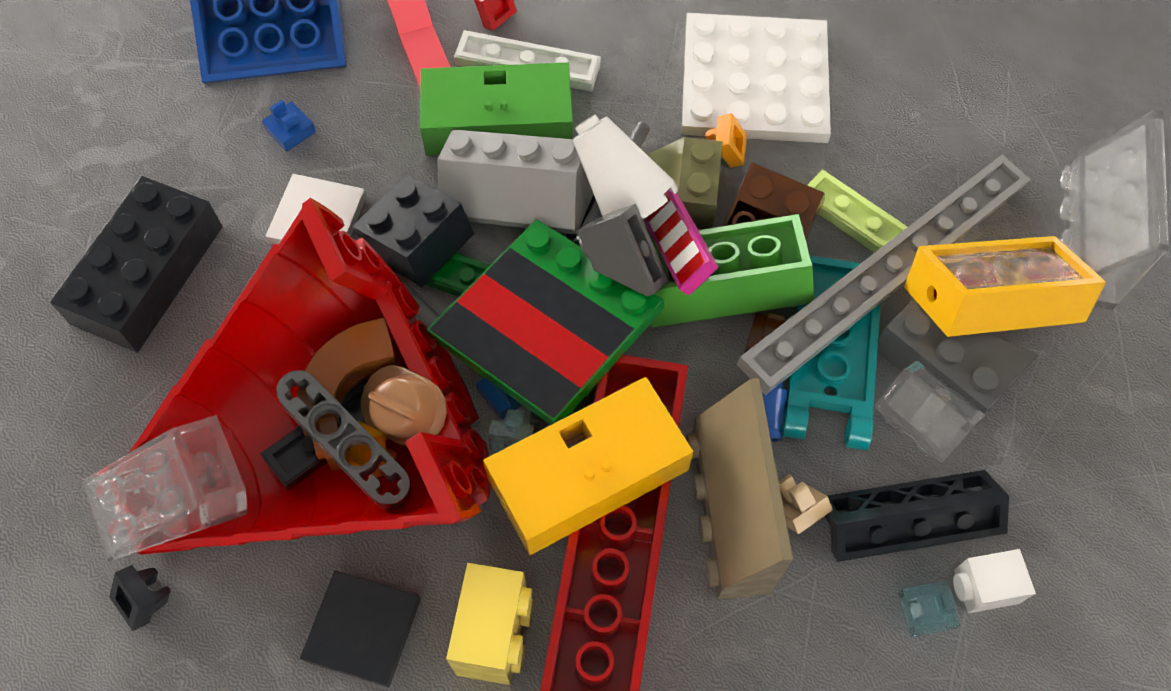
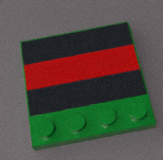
M536 219L426 330L430 339L545 422L552 425L566 418L663 311L664 299L656 294L646 296L595 271L590 260L583 254L580 246Z

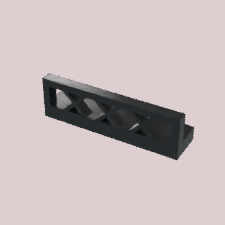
M986 470L827 495L833 510L825 515V518L831 526V553L837 562L1007 534L1009 495ZM981 487L983 490L972 491L967 488ZM931 494H932V495H936V496H940V497L930 498V497H926L925 495H931ZM891 501L899 504L887 505L882 502ZM850 508L857 511L838 513L837 510Z

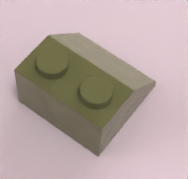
M684 137L647 155L675 181L678 186L677 194L697 229H709L713 227L717 206L723 141Z

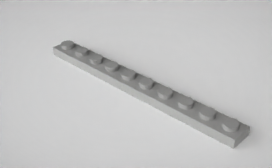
M1002 154L744 353L736 365L750 379L759 378L761 390L767 395L903 286L919 246L955 244L1021 191L1031 179Z

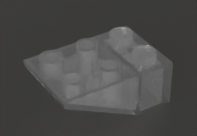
M217 415L172 428L82 480L108 562L247 514L246 489Z

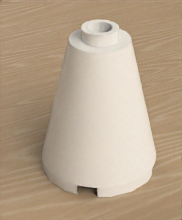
M594 114L575 128L579 135L573 139L602 216L636 204L643 220L668 201L664 195L667 190L674 194L678 191L675 181L607 116L599 120L596 114Z

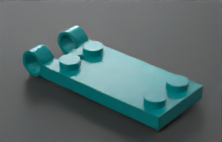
M810 255L813 269L814 299L861 263ZM881 303L789 376L783 431L781 432L782 437L804 440L808 425L809 407L848 413L844 434V447L863 451L869 449L873 433V408ZM808 304L796 306V313ZM824 390H832L835 396L826 395Z

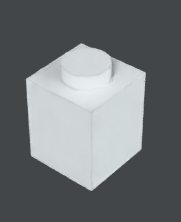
M1020 549L967 558L954 569V590L958 599L962 602L964 601L968 613L1017 605L1036 594Z

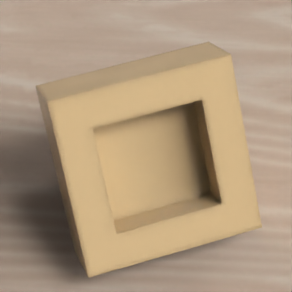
M788 474L779 481L787 527L797 534H800L833 510L828 496L804 482L796 485L792 475Z

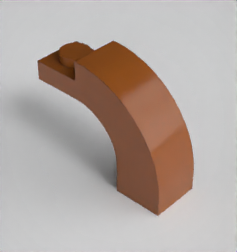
M385 318L357 324L337 334L318 350L306 367L305 372L312 375L341 405L347 394L356 385L369 379L377 370L389 365L396 366ZM306 388L298 389L297 397L310 411L315 405L310 401L305 390ZM331 413L321 416L317 421L316 430L325 435L335 433L340 428L339 416ZM313 440L318 460L326 458L332 472L340 470L341 468Z

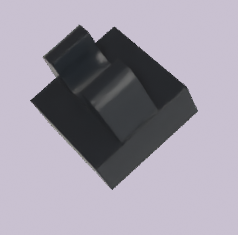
M130 565L116 571L114 574L109 597L132 631L149 624L152 614L168 602L171 592L168 586L158 591H151L147 587L154 584L157 580L158 571L155 568L136 571L134 566Z

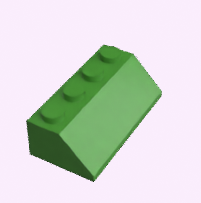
M799 214L698 230L719 267L689 296L679 290L654 239L651 238L668 278V281L655 293L664 299V309L651 323L652 328L809 304L814 300L812 262Z

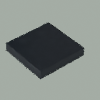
M334 570L300 659L310 664L389 688L420 604V596Z

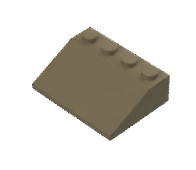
M752 378L696 417L692 433L686 435V441L693 450L692 459H696L698 474H693L692 476L693 493L695 500H702L704 516H699L700 538L702 543L709 542L711 559L705 560L706 579L709 587L715 586L717 600L771 594L793 560L760 379Z

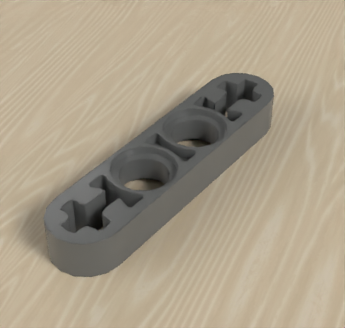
M300 370L284 375L276 388L277 397L284 410L374 504L386 510L398 509L405 505L411 494L410 479L406 471L312 375ZM297 386L301 390L306 388L305 390L310 401L315 405L310 411L298 397L292 399L290 390L293 387ZM325 414H336L341 418V426L333 434L325 435L316 430L317 421ZM359 444L366 445L372 450V456L368 463L358 467L350 465L346 461L349 449ZM378 467L381 474L388 481L393 482L397 478L399 479L397 483L399 493L393 496L389 492L383 496L380 495L382 492L381 484L372 474ZM369 476L367 481L363 480V478Z

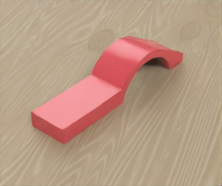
M387 0L402 48L420 90L421 68L450 67V64L433 27L425 0Z

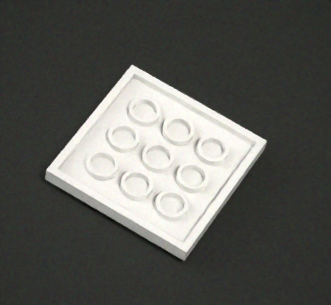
M687 13L681 135L705 136V132L708 130L717 129L718 116L732 113L747 134V139L828 143L831 135L827 20Z

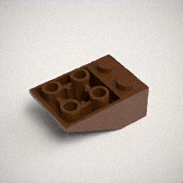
M751 162L723 226L799 214L806 240L825 200V193Z

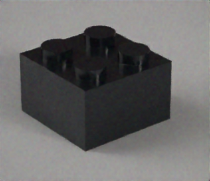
M407 174L352 226L358 238L365 239L393 271L420 287H423L474 235L461 202Z

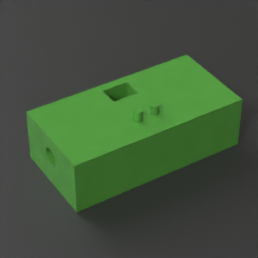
M569 62L421 68L420 131L425 155H440L452 129L573 139Z

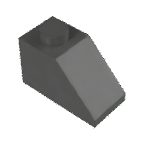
M636 204L596 218L577 231L580 237L581 250L585 257L590 260L595 271L646 296L655 294L668 281Z

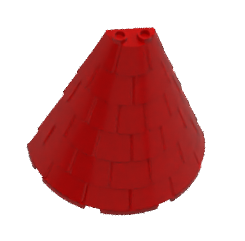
M312 198L302 203L300 212L280 243L273 244L213 338L205 340L176 386L173 385L139 439L110 478L115 492L116 503L121 508L129 530L130 541L135 547L136 552L140 555L192 550L197 547L244 545L258 541L294 540L305 536L343 535L359 531L404 529L417 525L458 524L481 512L479 506L489 499L491 484L487 478L483 462L484 459L489 457L487 443L471 428V425L479 417L452 357L446 349L430 339L426 325L415 318L419 314V304L381 256L365 239L360 238L354 241L348 233L339 231L345 226L343 220ZM385 318L396 366L404 367L432 381L440 388L446 400V419L438 435L419 432L405 441L407 446L400 445L390 439L385 441L386 447L397 454L394 460L409 476L411 484L410 498L405 505L398 509H381L373 503L342 469L332 472L328 462L287 491L260 455L264 450L300 426L281 405L276 391L278 382L289 372L298 370L305 372L306 367L318 350L342 331L357 324ZM297 386L290 390L292 399L298 396L299 388ZM384 476L377 477L382 487L381 496L387 492L393 496L399 493L398 478L390 482Z

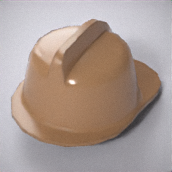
M389 365L377 370L371 375L364 386L361 397V411L366 424L383 432L386 438L400 445L407 446L405 441L419 432L438 435L445 423L447 414L446 400L440 388L429 379L401 366Z

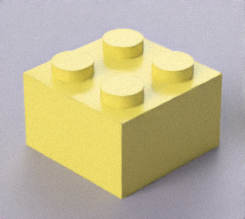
M467 563L446 657L456 676L511 685L513 673L521 674L526 645H523V636L520 634L522 626L530 627L534 609L532 588H527L524 572Z

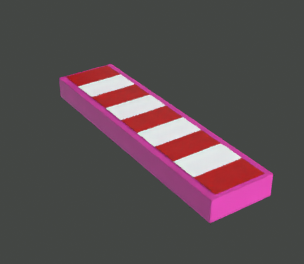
M667 190L664 195L668 201L644 218V221L679 290L689 296L719 266L677 192L674 194Z

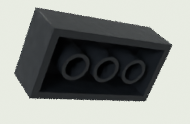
M141 176L50 300V303L70 325L138 353L223 226L209 201Z

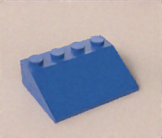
M190 0L203 83L347 67L341 0Z

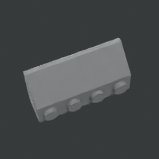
M452 129L437 159L438 191L461 202L469 222L528 228L537 219L556 232L577 234L593 197V191L573 139Z

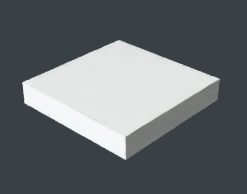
M292 174L265 237L268 243H280L300 212L302 203L309 198L316 200L338 215L345 225L339 231H345L351 236L354 230L352 226L357 222L367 197L365 189Z

